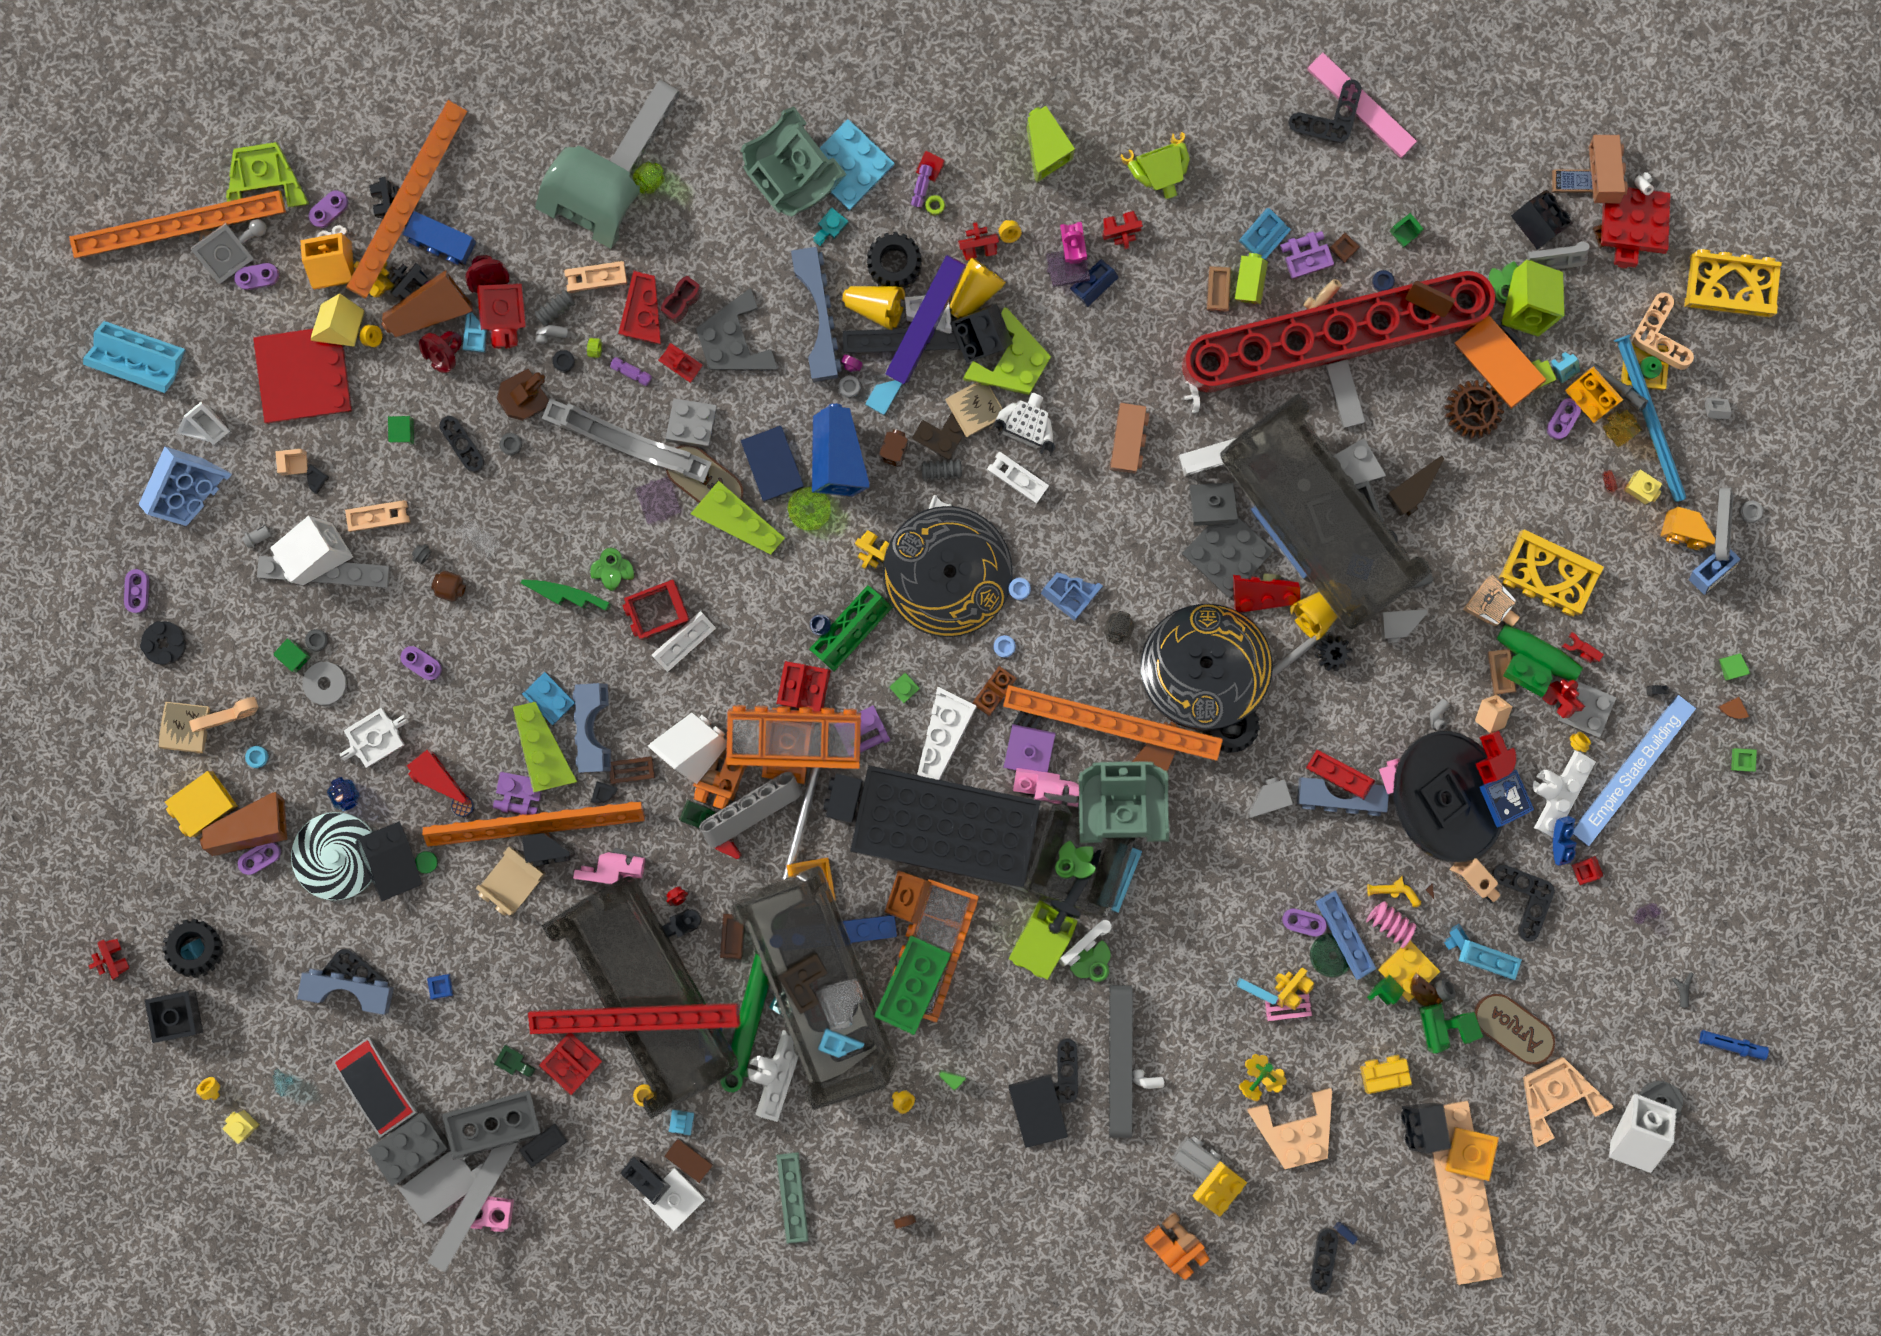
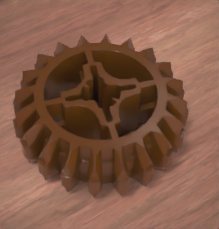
M1475 380L1472 387L1471 382L1466 381L1465 387L1462 384L1457 385L1458 391L1453 389L1450 392L1453 397L1448 396L1446 398V401L1450 404L1445 405L1444 409L1451 412L1445 414V418L1452 417L1448 426L1455 424L1457 426L1453 430L1455 433L1461 429V437H1465L1469 432V439H1473L1475 433L1478 439L1483 438V432L1487 436L1490 435V429L1496 430L1498 428L1496 423L1502 422L1501 417L1497 415L1504 413V410L1498 409L1504 403L1503 401H1496L1500 396L1498 393L1492 394L1494 391L1492 387L1488 390L1486 389L1487 382H1484L1479 387V381ZM1469 393L1480 394L1485 399L1482 401H1477L1474 399L1473 396H1470ZM1462 397L1465 410L1459 415L1458 402ZM1482 405L1478 409L1477 413L1471 412L1468 415H1466V413L1469 412L1472 407H1478ZM1490 405L1491 414L1486 423L1483 412L1484 408ZM1471 418L1480 426H1470L1463 420Z

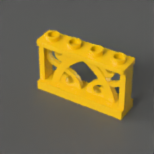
M1699 249L1690 255L1684 307L1772 317L1777 314V297L1782 262H1777L1775 258L1764 257L1760 260L1754 259L1752 255L1736 257L1732 256L1730 252L1712 254L1710 250ZM1703 262L1712 265L1711 270L1704 268L1705 274L1711 276L1709 279L1704 278L1699 273V265ZM1719 264H1726V266L1720 269ZM1760 269H1764L1769 272L1770 280L1767 284L1759 286L1758 282L1763 280L1765 276L1760 277L1757 272ZM1733 270L1749 286L1740 290L1734 297V300L1729 299L1726 288L1717 283L1722 276ZM1697 280L1705 283L1699 295H1695ZM1712 287L1721 291V297L1716 298L1714 296V292L1717 290L1712 289ZM1769 288L1768 304H1764L1761 290ZM1751 291L1752 294H1748L1750 300H1743L1742 295L1745 292Z
M1524 529L1519 532L1498 579L1503 581L1502 584L1511 589L1515 587L1522 589V594L1530 598L1539 597L1543 599V604L1552 608L1556 605L1563 609L1562 613L1574 617L1583 613V609L1604 566ZM1523 543L1527 544L1526 559L1517 558ZM1540 552L1546 555L1545 561H1535V558L1541 559L1539 558ZM1554 558L1559 559V572L1566 581L1553 586H1544L1539 578L1536 566L1547 565ZM1517 563H1525L1527 565V568L1524 567L1518 570L1524 573L1522 579L1514 577L1512 573V568ZM1566 565L1572 566L1573 570L1568 572L1573 575L1572 577L1566 574L1564 570ZM1586 573H1589L1591 576L1585 589H1583L1577 582ZM1530 579H1531V581H1532L1534 587L1531 586V585H1529V584H1527V582H1528ZM1571 586H1574L1579 592V600L1576 603H1569L1565 599L1566 594H1570L1572 598L1574 597L1573 590L1569 588ZM1559 592L1558 598L1553 595H1550L1552 593Z

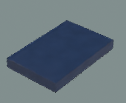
M781 425L740 440L763 502L804 487Z

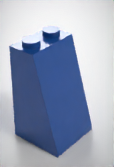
M836 403L829 404L828 407L813 416L812 493L853 497L869 488L866 468L850 408L842 407L841 404Z

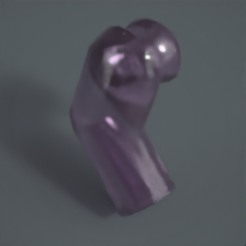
M1649 903L1640 907L1635 913L1634 922L1643 924L1647 915L1656 918L1661 913V909L1655 903Z

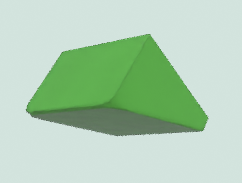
M1741 653L1719 659L1725 680L1750 674Z
M943 1070L939 1072V1076L953 1090H956L966 1079V1076Z

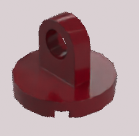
M479 255L472 260V266L466 272L465 281L470 292L477 293V286L508 284L510 275L507 267L501 261L492 259L489 255Z
M447 331L440 337L434 333H427L419 340V349L424 359H429L432 362L431 367L441 373H448L455 368L456 359L454 354L460 349L462 339L459 334L452 331Z

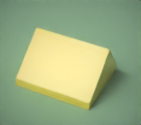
M339 293L321 304L311 335V341L355 346L364 310Z

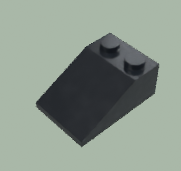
M400 821L359 837L355 841L381 902L422 885L408 839Z

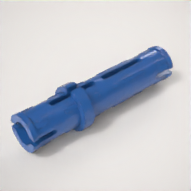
M1706 1030L1701 1031L1699 1038L1700 1044L1739 1053L1742 1057L1750 1056L1765 1061L1769 1053V1048L1766 1046L1756 1045L1746 1039L1742 1041Z

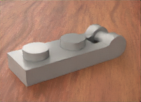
M1579 242L1576 246L1528 252L1527 260L1552 267L1553 269L1584 266L1588 262L1587 254L1589 253L1590 245L1587 242Z

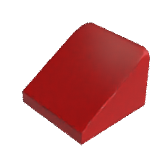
M925 151L916 173L921 174L919 171L923 164L931 166L932 173L928 179L935 183L945 164V160Z
M731 839L714 848L735 859L742 857V854Z
M1596 856L1571 865L1579 885L1598 880L1604 876Z

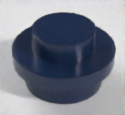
M824 614L815 615L810 621V628L815 635L823 636L830 630L831 620Z

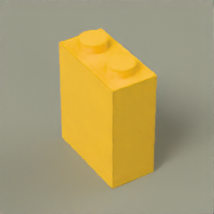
M213 771L205 772L165 801V804L168 806L166 808L168 814L173 819L176 818L180 823L179 829L186 837L189 836L190 838L197 837L202 833L203 828L222 819L238 807Z

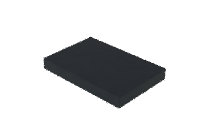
M1051 1074L1008 1085L1025 1148L1068 1137Z

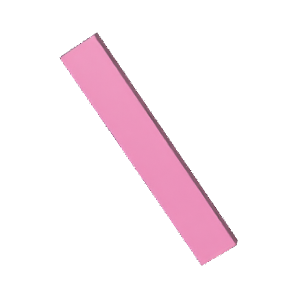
M1324 53L1307 68L1339 100L1342 86L1350 78ZM1351 84L1349 88H1345L1348 91L1347 99L1342 98V101H1350L1355 104L1356 101H1351L1353 93H1357L1358 90L1355 89V85ZM1361 89L1355 116L1393 152L1402 158L1417 141ZM1345 105L1352 112V108Z

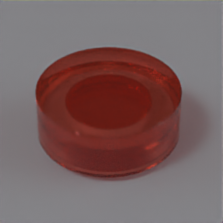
M1611 470L1603 472L1602 478L1607 492L1617 491L1613 472Z

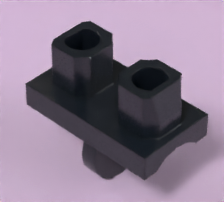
M386 177L379 178L380 182L369 185L371 196L373 198L382 197L383 203L373 205L374 216L377 218H384L399 191V186H393L394 193H392L391 182L387 181Z
M416 263L405 276L403 273L408 267L404 264L398 270L393 266L390 268L394 274L389 280L394 284L399 278L401 279L390 292L392 295L398 296L403 300L413 293L407 287L411 280L420 287L428 280L424 272L421 271L422 268Z
M687 909L669 917L670 922L662 927L668 938L675 934L679 938L698 929L702 918L698 911Z

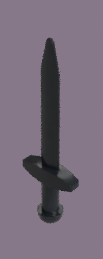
M1101 849L1095 852L1090 862L1095 868L1098 866L1102 853ZM1091 876L1082 879L1077 878L1064 902L1051 900L1050 905L1059 912L1053 923H1050L1048 927L1052 934H1058L1061 931L1060 927L1066 917L1076 919L1081 917V913L1074 908V905Z

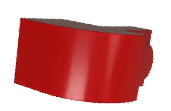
M1499 731L1479 737L1488 758L1476 763L1484 784L1498 781L1508 776L1516 765L1515 749L1506 748L1504 739Z

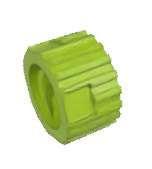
M934 195L927 199L925 207L930 215L939 216L945 209V203L943 198ZM938 201L940 208L937 210L931 209L930 204Z
M589 338L587 344L588 357L600 358L602 340Z

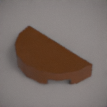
M1415 973L1410 985L1411 995L1414 999L1424 1006L1442 1003L1443 1000L1439 997L1436 988L1418 973Z

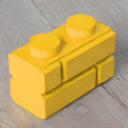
M1391 1055L1386 1057L1387 1061L1378 1062V1059L1365 1061V1065L1360 1066L1365 1092L1372 1094L1412 1085L1407 1060L1403 1057L1400 1058V1055Z

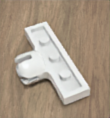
M1574 751L1561 776L1549 770H1543L1536 776L1544 781V783L1540 784L1534 781L1533 790L1544 797L1547 803L1534 827L1535 829L1553 838L1556 819L1568 816L1596 761L1579 751Z
M783 1030L775 1056L772 1059L757 1056L751 1060L750 1064L758 1066L757 1071L748 1068V1077L751 1081L764 1086L756 1116L778 1122L803 1045L800 1035Z

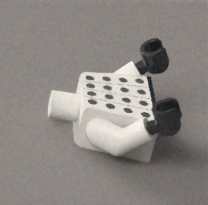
M1031 393L1028 403L1019 401L1009 404L999 412L995 422L990 427L991 431L996 427L999 430V436L1001 434L1036 449L1041 447L1040 454H1043L1044 450H1048L1050 452L1049 456H1052L1055 450L1051 420L1048 418V412L1040 409L1043 397L1038 394Z

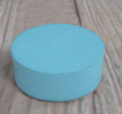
M260 746L249 748L245 755L247 764L253 768L265 766L269 759L266 749Z

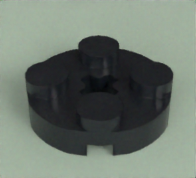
M156 621L144 631L140 649L146 658L155 664L166 665L174 663L183 656L186 650L184 632L174 623ZM165 637L168 638L167 643L169 646L161 649L159 647V640Z

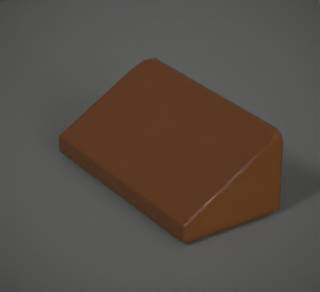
M1415 281L1411 285L1406 296L1407 301L1443 318L1448 314L1455 302L1454 298L1419 281Z

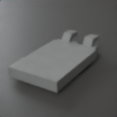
M449 1151L400 1187L399 1190L425 1225L467 1194L484 1162L471 1170L464 1161L467 1157L453 1160L452 1153Z

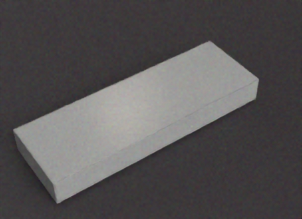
M1348 360L1326 365L1343 429L1365 423Z

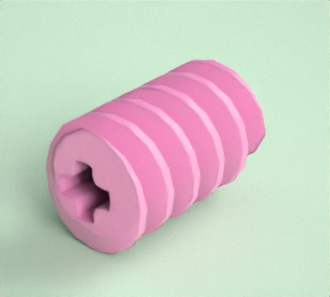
M1384 901L1371 911L1366 922L1373 919L1372 927L1380 924L1379 932L1382 933L1387 929L1386 937L1389 938L1395 935L1393 942L1397 943L1402 940L1400 948H1404L1413 937L1416 924L1414 922L1408 924L1409 919L1407 917L1401 919L1402 914L1400 912L1394 914L1395 909L1393 907L1387 908L1388 904Z

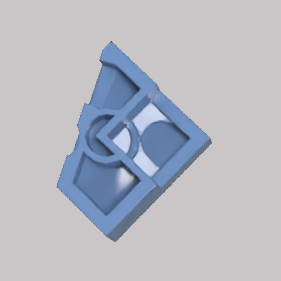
M1056 573L1043 588L1041 594L1075 621L1103 585L1100 583H1096V585L1087 583L1081 578H1069L1065 574Z

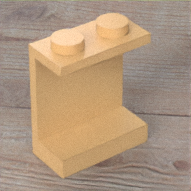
M512 846L506 849L503 853L504 857L484 882L476 887L480 891L478 895L486 902L491 900L497 905L495 909L504 916L507 914L510 916L514 915L546 874L539 867L532 866V863H526L525 856Z

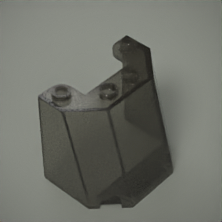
M1053 804L1029 868L1024 889L1036 893L1039 900L1050 903L1051 900L1064 902L1077 878L1072 876L1065 879L1057 874L1055 866L1060 859V848L1066 842L1071 841L1076 849L1092 846L1094 854L1097 850L1101 849L1102 853L1096 871L1089 879L1074 908L1081 915L1088 916L1089 913L1100 917H1107L1113 908L1136 837L1102 838V842L1080 843L1079 817L1071 818L1072 812L1069 811L1070 808L1068 806ZM1066 866L1064 871L1069 870L1070 866Z

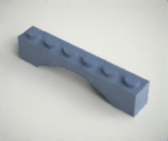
M817 247L792 250L791 255L795 276L811 292L819 312L818 337L808 357L812 381L838 378V372H842L840 359H835L834 351L838 350L836 337L832 338L831 329H835L833 316L828 317L827 308H831L830 297L824 293V287H827L828 284L826 273L821 274L820 266L824 265L822 252L818 253Z

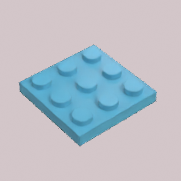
M849 119L820 147V150L827 159L834 158L847 174L833 189L831 194L849 211L895 165Z

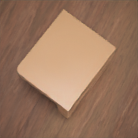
M305 450L275 451L278 474L307 473L308 464Z
M1498 695L1483 699L1475 721L1490 733L1503 729L1508 721L1512 706Z

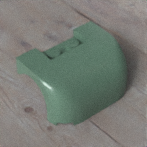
M794 106L783 110L780 119L774 126L758 138L745 143L740 150L743 153L745 163L743 168L754 184L778 213L782 212L791 217L819 203L847 175L834 158L827 159L803 128L807 123Z
M579 145L577 147H565L551 164L542 180L535 209L552 218H555L557 214L562 215L594 232L592 239L611 249L620 237L618 235L619 227L628 208L639 195L640 185H636L629 176L630 172Z
M1143 761L1092 763L1091 767L1080 772V843L1102 842V838L1147 837V842L1169 841L1167 771L1155 766L1154 762Z

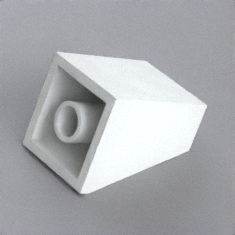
M307 516L270 548L274 554V560L283 568L285 578L290 583L299 585L307 584L353 557L333 523L312 516Z
M691 713L652 741L648 747L676 771L697 784L727 747V740L723 738L725 733L715 726L713 729L710 727L712 722L703 715L697 717Z
M1634 1093L1611 1139L1609 1158L1651 1173L1674 1144L1676 1109Z

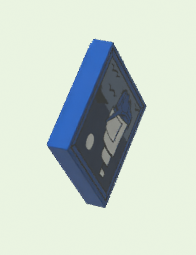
M1513 770L1508 776L1498 781L1480 786L1496 827H1501L1534 810L1517 770Z

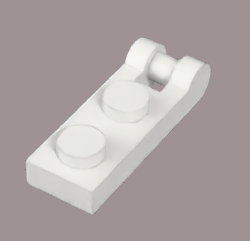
M998 452L995 456V462L992 465L990 464L986 470L1037 504L1049 485L1003 453ZM1003 464L1008 466L1005 473L1000 470Z
M1107 920L1098 923L1067 951L1058 962L1063 967L1067 964L1072 966L1081 958L1078 954L1083 949L1089 951L1096 944L1094 939L1097 936H1104L1110 932L1112 928L1111 923Z

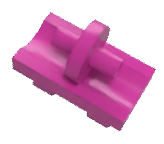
M1082 222L1072 225H1060L1065 262L1074 264L1087 260Z

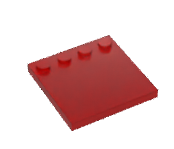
M313 329L253 337L264 423L351 412L352 406L343 345L311 341Z

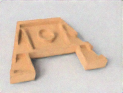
M1563 1057L1523 1077L1533 1143L1536 1147L1554 1139L1544 1117L1584 1097L1595 1117L1613 1108L1612 1104Z
M1331 1088L1311 1093L1316 1116L1285 1124L1272 1125L1267 1104L1247 1109L1284 1169L1328 1159L1332 1102Z

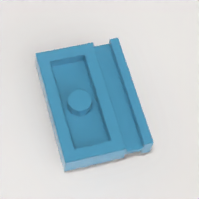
M1266 208L1239 239V242L1250 253L1261 254L1262 258L1266 259L1291 229L1270 208Z
M546 672L522 693L530 703L536 702L542 715L552 725L575 705V702Z

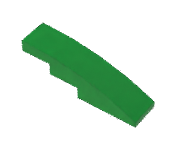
M522 579L521 584L560 606H562L565 598L584 609L588 602L607 612L612 605L588 592L567 585L538 580Z

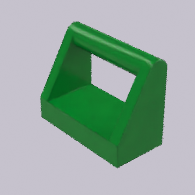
M1442 1004L1419 1007L1428 1051L1435 1054L1450 1048Z

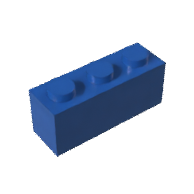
M413 211L403 232V235L408 239L407 243L417 248L420 245L427 247V252L437 257H439V254L447 256L446 260L455 265H459V263L466 265L476 243L473 237Z

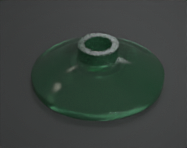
M1332 933L1324 934L1314 941L1310 949V960L1318 973L1327 977H1338L1349 970L1350 967ZM1332 951L1337 954L1334 960L1329 958V954Z

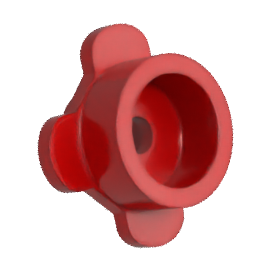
M680 886L675 887L666 894V902L670 906H678L686 900L685 897L689 894Z

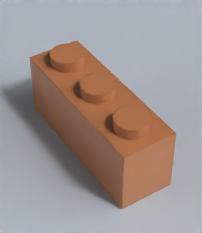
M1593 135L1590 142L1589 155L1594 203H1620L1623 196L1627 194L1628 184L1627 181H1624L1626 164L1622 162L1624 144L1620 143V135Z
M1120 403L1110 470L1136 474L1137 468H1142L1143 456L1139 455L1140 447H1145L1146 434L1142 433L1143 427L1148 426L1149 413H1146V406Z

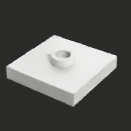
M676 1168L664 1178L671 1187L656 1205H653L646 1197L643 1199L673 1231L706 1200Z

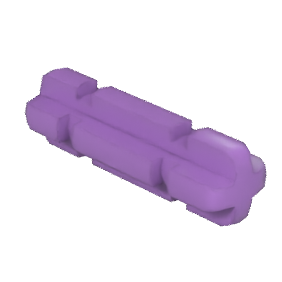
M925 164L920 167L919 173L921 174L917 178L914 190L915 196L912 197L911 201L912 206L919 208L923 206V196L926 195L930 180L928 177L932 173V167Z
M617 357L610 364L612 369L620 371L621 374L635 381L639 380L638 382L645 386L651 381L652 377L650 374L642 373L640 369L627 362L623 363V360Z

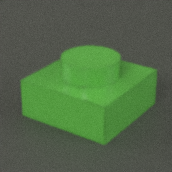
M906 673L889 687L903 703L920 689Z
M1733 748L1731 770L1756 772L1757 750Z

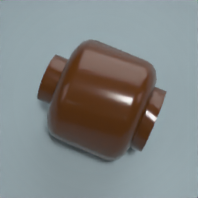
M442 571L440 574L435 575L431 589L434 590L436 597L455 602L458 597H463L466 585L463 584L462 576Z

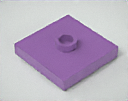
M1012 724L1004 768L1013 770L1021 768L1048 772L1055 733Z

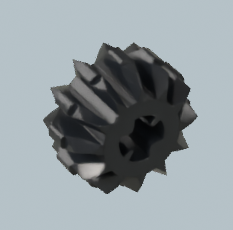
M1332 634L1328 635V641L1325 638H1321L1320 641L1323 646H1315L1316 649L1320 650V653L1315 654V658H1321L1318 665H1325V670L1327 671L1333 668L1336 672L1339 671V665L1342 668H1346L1347 665L1344 661L1352 660L1350 656H1347V653L1353 651L1352 648H1346L1349 641H1342V636L1337 635L1335 638ZM1334 650L1337 652V655L1333 656L1330 654V651Z

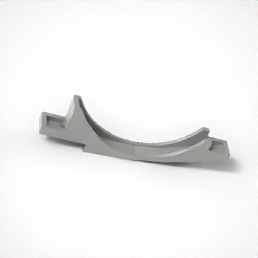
M550 398L542 416L543 420L580 434L585 438L704 483L712 462L692 455L685 450L673 448L627 431L569 403L565 405Z

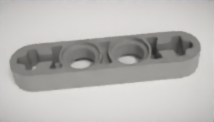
M1732 487L1719 489L1715 544L1717 561L1729 560L1733 513Z

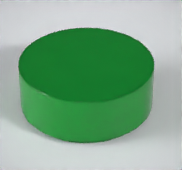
M430 851L419 853L415 859L418 871L422 873L433 872L438 866L437 856Z

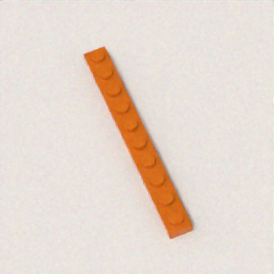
M449 100L446 102L346 288L365 299L368 296L467 113L465 109Z
M278 190L69 236L74 258H81L214 229L225 223L232 225L286 213L282 193Z
M1008 685L1003 707L1216 761L1218 760L1223 740L1222 738Z
M628 802L625 804H608L600 807H585L574 810L565 809L557 812H541L540 814L519 815L515 817H498L496 819L475 820L473 822L432 825L430 827H423L422 835L427 847L641 822L645 821V814L641 802Z

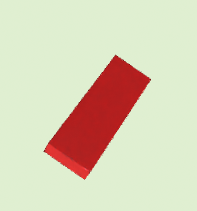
M1316 750L1306 767L1308 771L1363 800L1375 783V780L1319 750Z

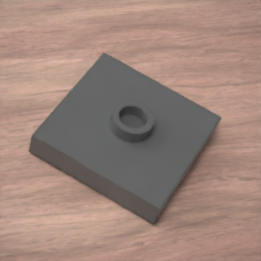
M1233 482L1190 485L1194 526L1235 524L1238 522Z

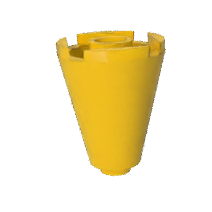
M971 258L966 265L949 305L952 309L950 313L959 319L978 310L1002 289L1006 282L993 271L991 272L982 263Z
M850 286L848 289H845L842 301L845 302V307L886 329L893 330L892 327H897L904 307L900 306L901 299L905 300V290L898 286Z
M1336 583L1294 603L1290 607L1291 615L1293 613L1296 614L1297 619L1294 621L1308 637L1316 636V640H1319L1350 602L1351 590L1345 584Z

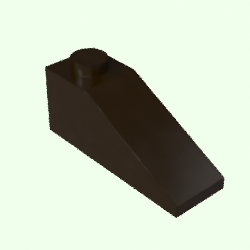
M1442 455L1385 495L1400 517L1405 513L1407 516H1410L1419 509L1416 505L1422 502L1444 460Z

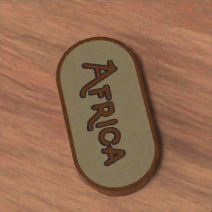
M681 445L676 447L712 462L704 483L666 469L669 479L676 486L700 503L715 484L720 481L743 501V487L735 475L696 446Z
M1491 994L1479 1000L1474 1012L1483 1034L1517 1059L1527 1064H1540L1552 1055L1555 1048V1037L1552 1030L1545 1023L1505 995Z

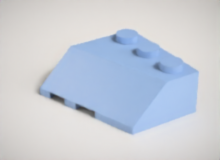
M164 447L139 502V506L147 515L187 526L204 507L203 501L210 493L214 495L219 490L216 486L223 478L228 480L232 474L201 457Z

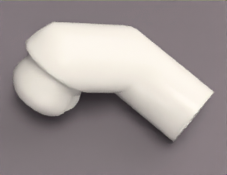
M1644 172L1635 178L1634 183L1636 187L1645 195L1653 192L1654 187L1650 184L1652 178L1648 172Z
M1136 1069L1132 1071L1133 1083L1145 1089L1164 1087L1163 1077L1146 1078L1144 1077L1143 1070Z

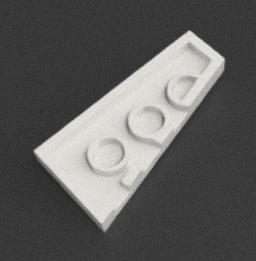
M937 687L931 721L928 726L927 738L917 773L919 776L941 780L977 709L976 705L940 687Z

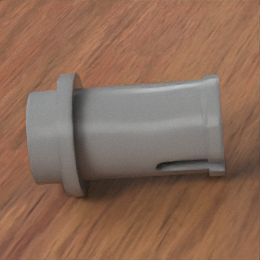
M264 524L249 534L246 532L242 539L248 548H255L256 544L271 537L272 534L267 525Z

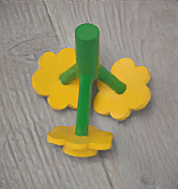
M1253 1054L1252 1059H1248L1245 1062V1067L1248 1069V1075L1254 1076L1257 1079L1255 1082L1244 1080L1239 1084V1088L1245 1097L1258 1101L1262 1096L1258 1086L1261 1081L1266 1086L1268 1092L1274 1091L1279 1093L1282 1091L1283 1085L1287 1083V1079L1284 1077L1285 1073L1282 1069L1273 1070V1065L1268 1063L1267 1056Z

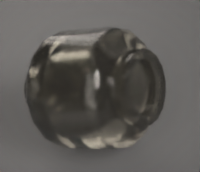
M1119 611L1108 616L1103 631L1109 642L1122 645L1131 639L1135 622L1130 618L1131 615L1129 613Z

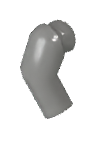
M548 325L536 332V341L540 344H546L550 336L566 338L568 328Z
M1443 698L1430 712L1431 727L1435 731H1444L1447 727V724L1444 723L1443 714L1451 705Z

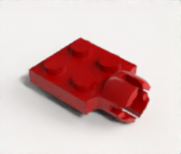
M522 284L477 286L481 330L490 332L492 347L501 349V347L512 348L517 346V331L519 328L526 327Z

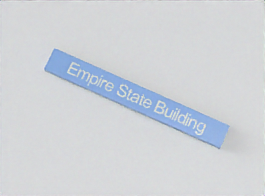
M1679 695L1674 698L1575 825L1573 835L1586 846H1590L1696 708Z

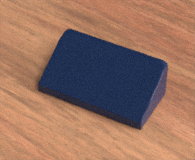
M1100 259L1070 290L1089 307L1119 277L1112 267Z

